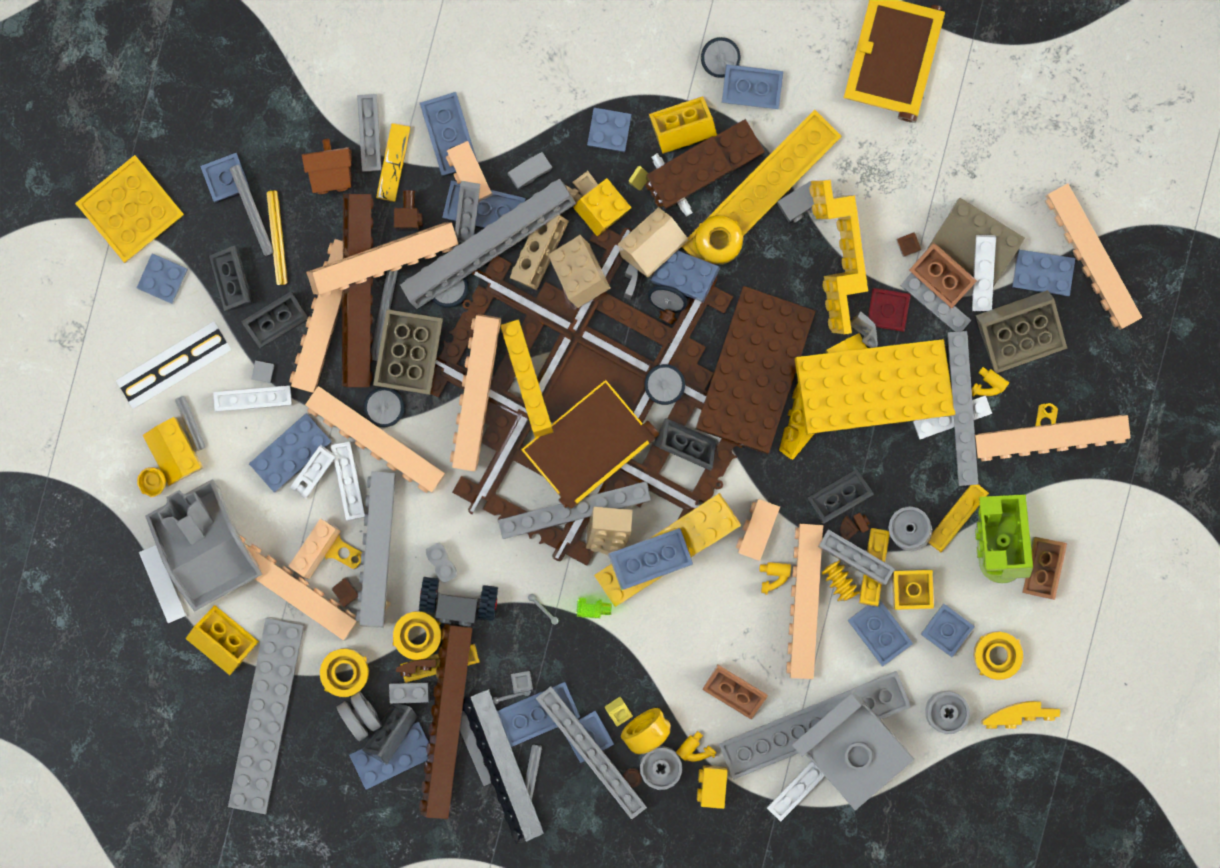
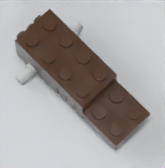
M744 119L666 164L658 153L651 158L656 169L646 175L647 182L644 185L647 191L651 192V197L655 200L654 202L657 207H663L666 211L678 204L681 211L687 217L693 213L686 200L687 198L765 153L747 120Z

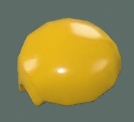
M148 467L138 475L137 485L142 494L155 497L160 495L165 489L166 477L161 470Z

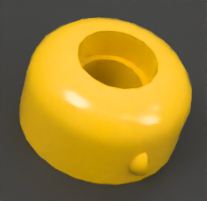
M716 215L709 217L699 224L695 236V246L704 261L722 265L734 260L738 256L743 245V234L737 220L734 221L729 217ZM716 231L724 232L728 237L727 246L721 249L713 247L710 243L711 234Z
M413 611L407 613L397 621L394 627L392 645L409 659L420 660L428 658L438 649L441 643V622L426 612ZM421 626L424 628L427 634L424 643L417 645L409 640L408 634L412 627Z
M1000 631L990 632L981 636L973 652L975 665L980 671L979 675L995 680H1005L1015 675L1023 662V650L1020 640ZM997 646L1003 647L1007 654L1004 663L999 665L993 664L989 658L990 651Z
M341 648L330 652L324 658L320 667V679L325 688L324 691L339 697H349L358 693L368 681L369 668L366 656L363 657L359 652L349 648ZM341 663L349 664L353 669V677L347 682L340 681L336 676V668Z
M653 708L634 718L622 731L621 738L633 753L646 754L665 742L670 734L671 725L664 718L659 708Z

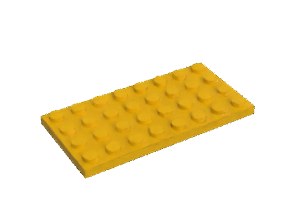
M944 339L795 358L806 435L955 415Z

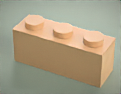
M466 141L447 150L449 155L446 156L449 166H454L457 172L453 174L457 183L460 184L461 181L480 184L479 201L492 196L469 142Z
M757 499V502H752L749 510L752 513L750 520L746 519L742 529L745 531L744 537H739L736 548L739 549V554L760 561L779 512V506Z
M320 518L288 567L301 576L310 579L341 531Z

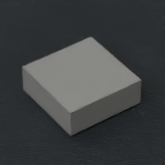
M255 361L252 380L271 383L275 364Z
M530 671L511 674L514 694L533 691Z

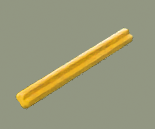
M274 190L267 192L276 284L286 285L288 280L278 192Z

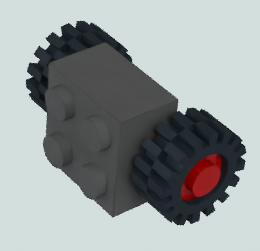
M423 577L419 611L435 613L438 599L436 618H440L439 622L451 624L452 620L459 621V625L471 626V623L476 622L478 605V619L494 621L498 600V587L483 585L481 598H466L440 594L438 592L439 579Z

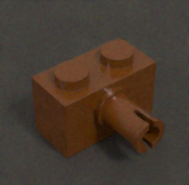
M405 190L403 191V208H394V228L396 231H419V227H423V215L415 208V191Z

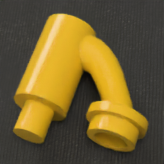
M982 367L978 373L993 388L981 389L982 385L975 383L971 388L972 396L998 395L1006 389L1009 382L992 369L988 371Z
M768 562L767 565L760 564L759 572H767L769 576H779L776 581L770 584L769 581L762 582L761 593L768 595V591L783 585L788 580V577H790L791 564Z
M699 731L694 736L690 735L676 751L683 760L690 762L700 761L711 756L715 758L717 752L708 745L706 748H703L705 752L693 754L695 749L701 744L699 740L703 737Z

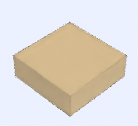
M588 171L573 181V184L582 196L598 185Z

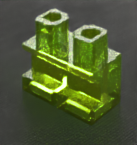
M577 597V617L600 618L601 615H611L612 603L602 602L601 598L596 599L595 603H586V597Z

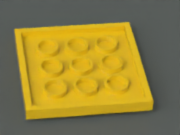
M136 155L75 203L124 263L184 216L183 212Z

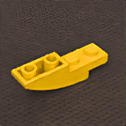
M1041 701L1020 702L990 713L981 720V724L986 725V729H997V725H1005L1007 729H1015L1017 725H1022V717H1024V721H1036V717H1043L1045 721H1054L1055 717H1060V709L1041 708Z

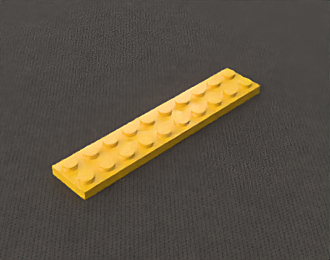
M814 109L709 217L719 215L729 217L734 221L737 220L744 236L842 136ZM696 229L688 237V241L682 248L689 255L704 260L696 250ZM716 231L711 234L710 243L713 247L721 249L727 246L728 237L724 232Z

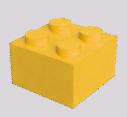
M605 179L580 198L573 208L592 231L599 236L621 219L631 209V206L611 182Z
M933 570L893 571V609H934Z
M703 765V769H699L698 781L702 784L701 789H697V802H700L701 807L724 809L727 768Z

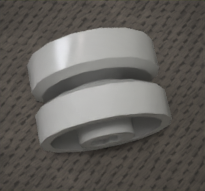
M905 507L896 511L891 517L888 527L894 543L901 549L911 552L925 547L930 541L933 531L931 522L925 512L915 507ZM907 527H914V530L908 532Z
M359 691L351 697L354 708L344 701L337 706V710L349 730L360 742L368 736L366 726L374 732L382 727V723L370 702Z
M939 691L927 701L925 716L929 725L938 732L955 734L967 725L970 710L966 700L959 694L951 691ZM946 708L950 710L949 715H944Z
M659 746L642 756L640 774L644 782L651 788L665 790L674 786L679 781L682 774V763L678 754L673 749ZM658 764L664 765L662 771L658 770Z

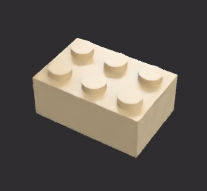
M581 235L548 254L568 299L577 308L610 289L590 244Z
M593 507L587 526L586 549H591L594 552L602 550L614 552L625 548L631 534L632 510Z

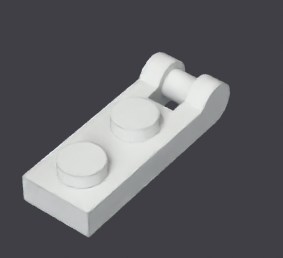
M320 445L290 488L300 492L301 496L306 499L336 456ZM301 482H306L308 486L304 487Z

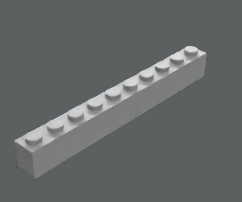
M558 179L550 183L542 191L535 193L527 201L517 205L509 213L503 214L494 223L487 225L477 234L470 236L462 244L455 246L447 254L440 256L429 266L422 268L414 276L407 278L400 286L409 302L418 309L575 205L576 202L564 183Z

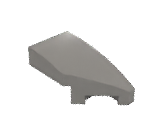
M630 263L625 277L631 280L624 294V298L629 300L632 298L638 270Z
M860 311L851 320V327L864 335L862 339L864 344L870 348H876L878 346L876 326Z

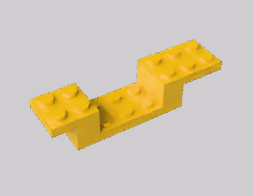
M813 180L809 188L814 202L812 205L813 214L816 216V219L838 218L836 226L838 231H840L839 247L843 252L842 267L845 269L844 273L824 276L823 289L827 295L825 305L830 317L828 319V326L832 333L849 334L852 331L847 295L868 291L855 195L833 197L831 180Z
M718 493L651 538L680 528L690 557L740 527L741 524L722 495ZM612 564L594 575L614 607L662 577H657L621 591Z

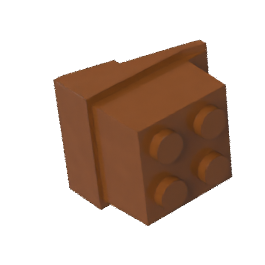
M323 139L324 151L302 154L305 173L308 172L313 193L325 194L330 190L345 191L351 188L350 166L352 149L345 147L331 150L330 139Z

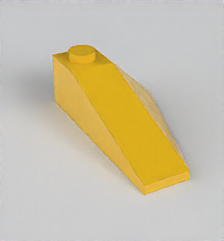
M798 384L792 395L794 402L792 410L789 409L788 412L790 419L788 426L784 428L779 448L780 452L792 460L814 435H806Z

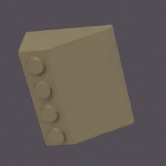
M959 198L928 248L933 243L937 244L971 276H974L976 235H995L994 287L1025 237L962 198Z
M1048 290L976 315L984 345L993 370L996 373L1067 349L1055 300Z
M386 309L373 385L430 395L443 318Z

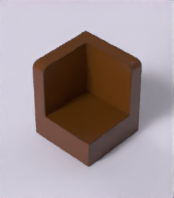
M347 577L332 587V591L338 597L343 607H346L358 597V591Z

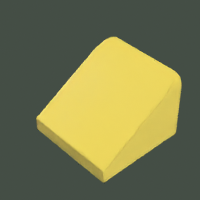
M638 166L629 179V184L638 190H642L647 182L646 175L649 173L641 166Z
M621 697L605 706L606 711L617 727L633 717Z

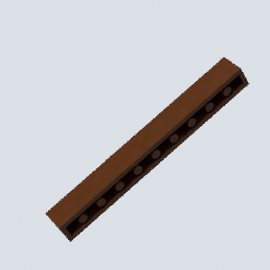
M343 194V259L373 247V238L371 237L373 218L371 217V210L373 209L374 202L371 194ZM372 276L367 277L366 282L360 284L353 282L349 284V288L342 290V386L370 387L372 382V372L370 371V363H372L370 344H372L373 340L372 333H370V325L373 322L372 314H370V306L373 304V297L370 294L373 285Z
M445 623L444 628L441 630V639L443 641L438 653L440 664L436 669L438 680L437 686L434 687L435 704L431 708L433 720L429 726L430 743L427 744L426 748L428 759L424 765V773L426 775L425 781L422 782L423 799L419 803V811L426 818L448 819L472 635V627Z

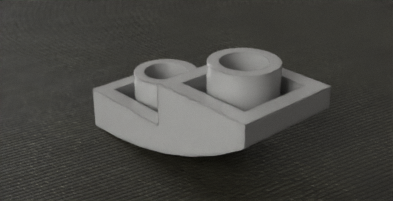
M543 152L512 169L508 172V176L516 188L520 189L532 183L535 178L551 171L552 166Z

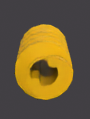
M837 560L827 566L822 575L829 574L825 580L826 582L833 581L829 587L837 588L833 592L834 595L840 594L837 601H847L859 594L860 591L854 592L857 585H850L853 579L846 578L849 572H842L845 565H838L841 560Z

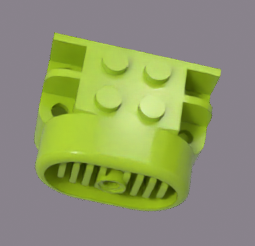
M1026 495L979 497V520L976 523L975 540H977L976 554L982 573L989 580L996 583H1009L1017 578H1030L1033 570Z

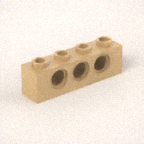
M558 215L529 234L527 242L520 252V257L512 269L510 278L522 285L537 290L551 261L548 254L556 250L569 221Z

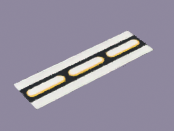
M212 322L119 378L116 382L134 409L229 352L231 348L216 323Z

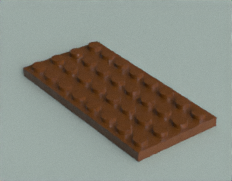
M743 286L695 429L769 454L796 372L795 358L801 357L816 311Z

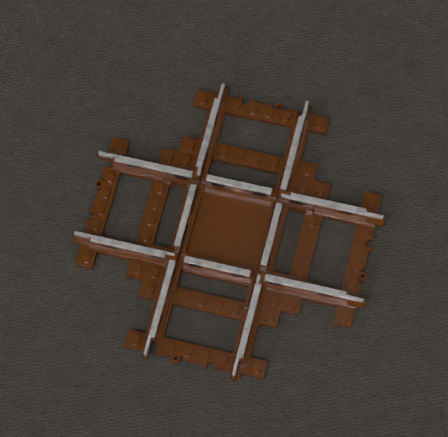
M624 228L621 235L606 229L599 236L593 233L590 242L606 250L599 265L608 284L611 283L623 261L618 243L632 232L630 228ZM496 256L491 260L485 273L479 270H475L472 273L474 276L489 283L486 289L478 285L472 295L473 302L470 300L463 302L464 309L468 311L462 313L454 330L449 331V334L454 336V340L451 343L443 341L444 348L440 356L436 358L430 393L439 398L447 382L463 390L465 389V387H462L463 376L467 375L468 370L457 364L469 343V338L473 336L474 330L471 329L472 319L476 318L478 314L484 315L493 298H496L527 315L521 328L528 351L532 348L544 325L560 333L537 376L551 425L605 380L643 424L654 403L646 394L645 378L648 372L655 366L668 364L676 367L683 374L685 390L681 398L676 401L667 419L685 426L695 407L702 410L708 392L705 388L713 375V372L697 364L706 347L689 337L707 305L724 314L733 296L714 286L717 281L716 277L705 301L701 302L689 297L686 308L679 315L673 328H670L605 292L577 308L568 299L564 288L560 290L545 282L537 298L503 281L512 263ZM595 310L662 345L655 361L652 362L588 327L587 325ZM508 351L491 380L485 424L489 426L482 437V444L495 450L496 453L478 485L461 476L452 492L471 503L468 512L472 515L482 498L487 500L483 510L494 516L501 515L498 520L527 513L522 508L496 495L512 462L515 461L541 475L521 451L526 446L523 442L531 429V424L524 401L508 392L516 377ZM721 438L715 449L713 469L711 471L708 469L704 470L693 492L659 474L670 453L652 445L643 464L631 459L586 497L647 482L649 491L683 509L678 518L680 519L697 508L698 501L704 503L711 499L714 494L713 487L715 489L723 487V482L717 479L723 477L732 459L737 458L732 453L733 447L738 446L742 448V445ZM717 482L721 484L720 487L716 486ZM590 517L568 522L563 530L553 526L527 533L529 539L534 534H539L541 536L539 544L546 543L555 548L552 557L559 562L563 560L566 554L587 566L594 554V551H591V549H586V543L579 540L589 523Z

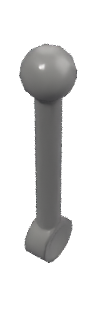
M530 594L528 596L529 601H533L551 619L552 624H558V618L553 617L536 600L534 594Z
M531 691L518 694H511L500 698L493 697L492 699L494 704L496 705L500 701H504L507 699L515 698L522 695L529 696Z

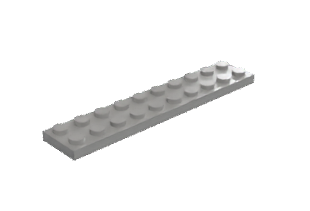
M271 618L265 619L228 804L230 808L261 814L267 813L304 625Z
M897 671L719 743L733 780L798 754L792 744L853 691L865 701L880 720L910 708L911 705Z

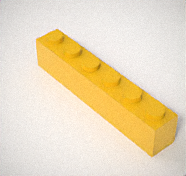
M515 320L502 324L500 326L534 436L537 438L553 433L520 322Z

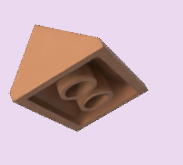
M935 243L909 269L913 275L950 308H953L977 282L974 277Z
M1034 537L1032 546L1033 570L1030 578H1025L1022 593L1055 600L1067 543Z
M718 664L702 689L749 719L754 717L768 697L763 691Z

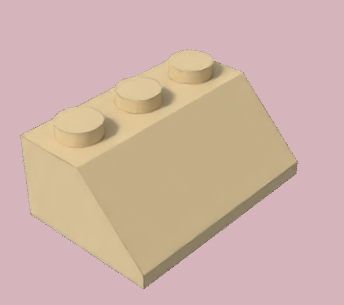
M658 207L618 243V247L623 259L646 277H649L688 241V238L673 218Z

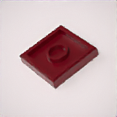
M872 288L868 318L875 324L876 328L905 332L911 294Z

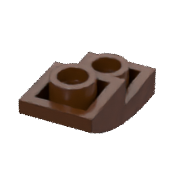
M437 659L411 661L397 667L396 672H400V676L412 677V673L415 674L417 672V666H420V670L432 671V667H436Z

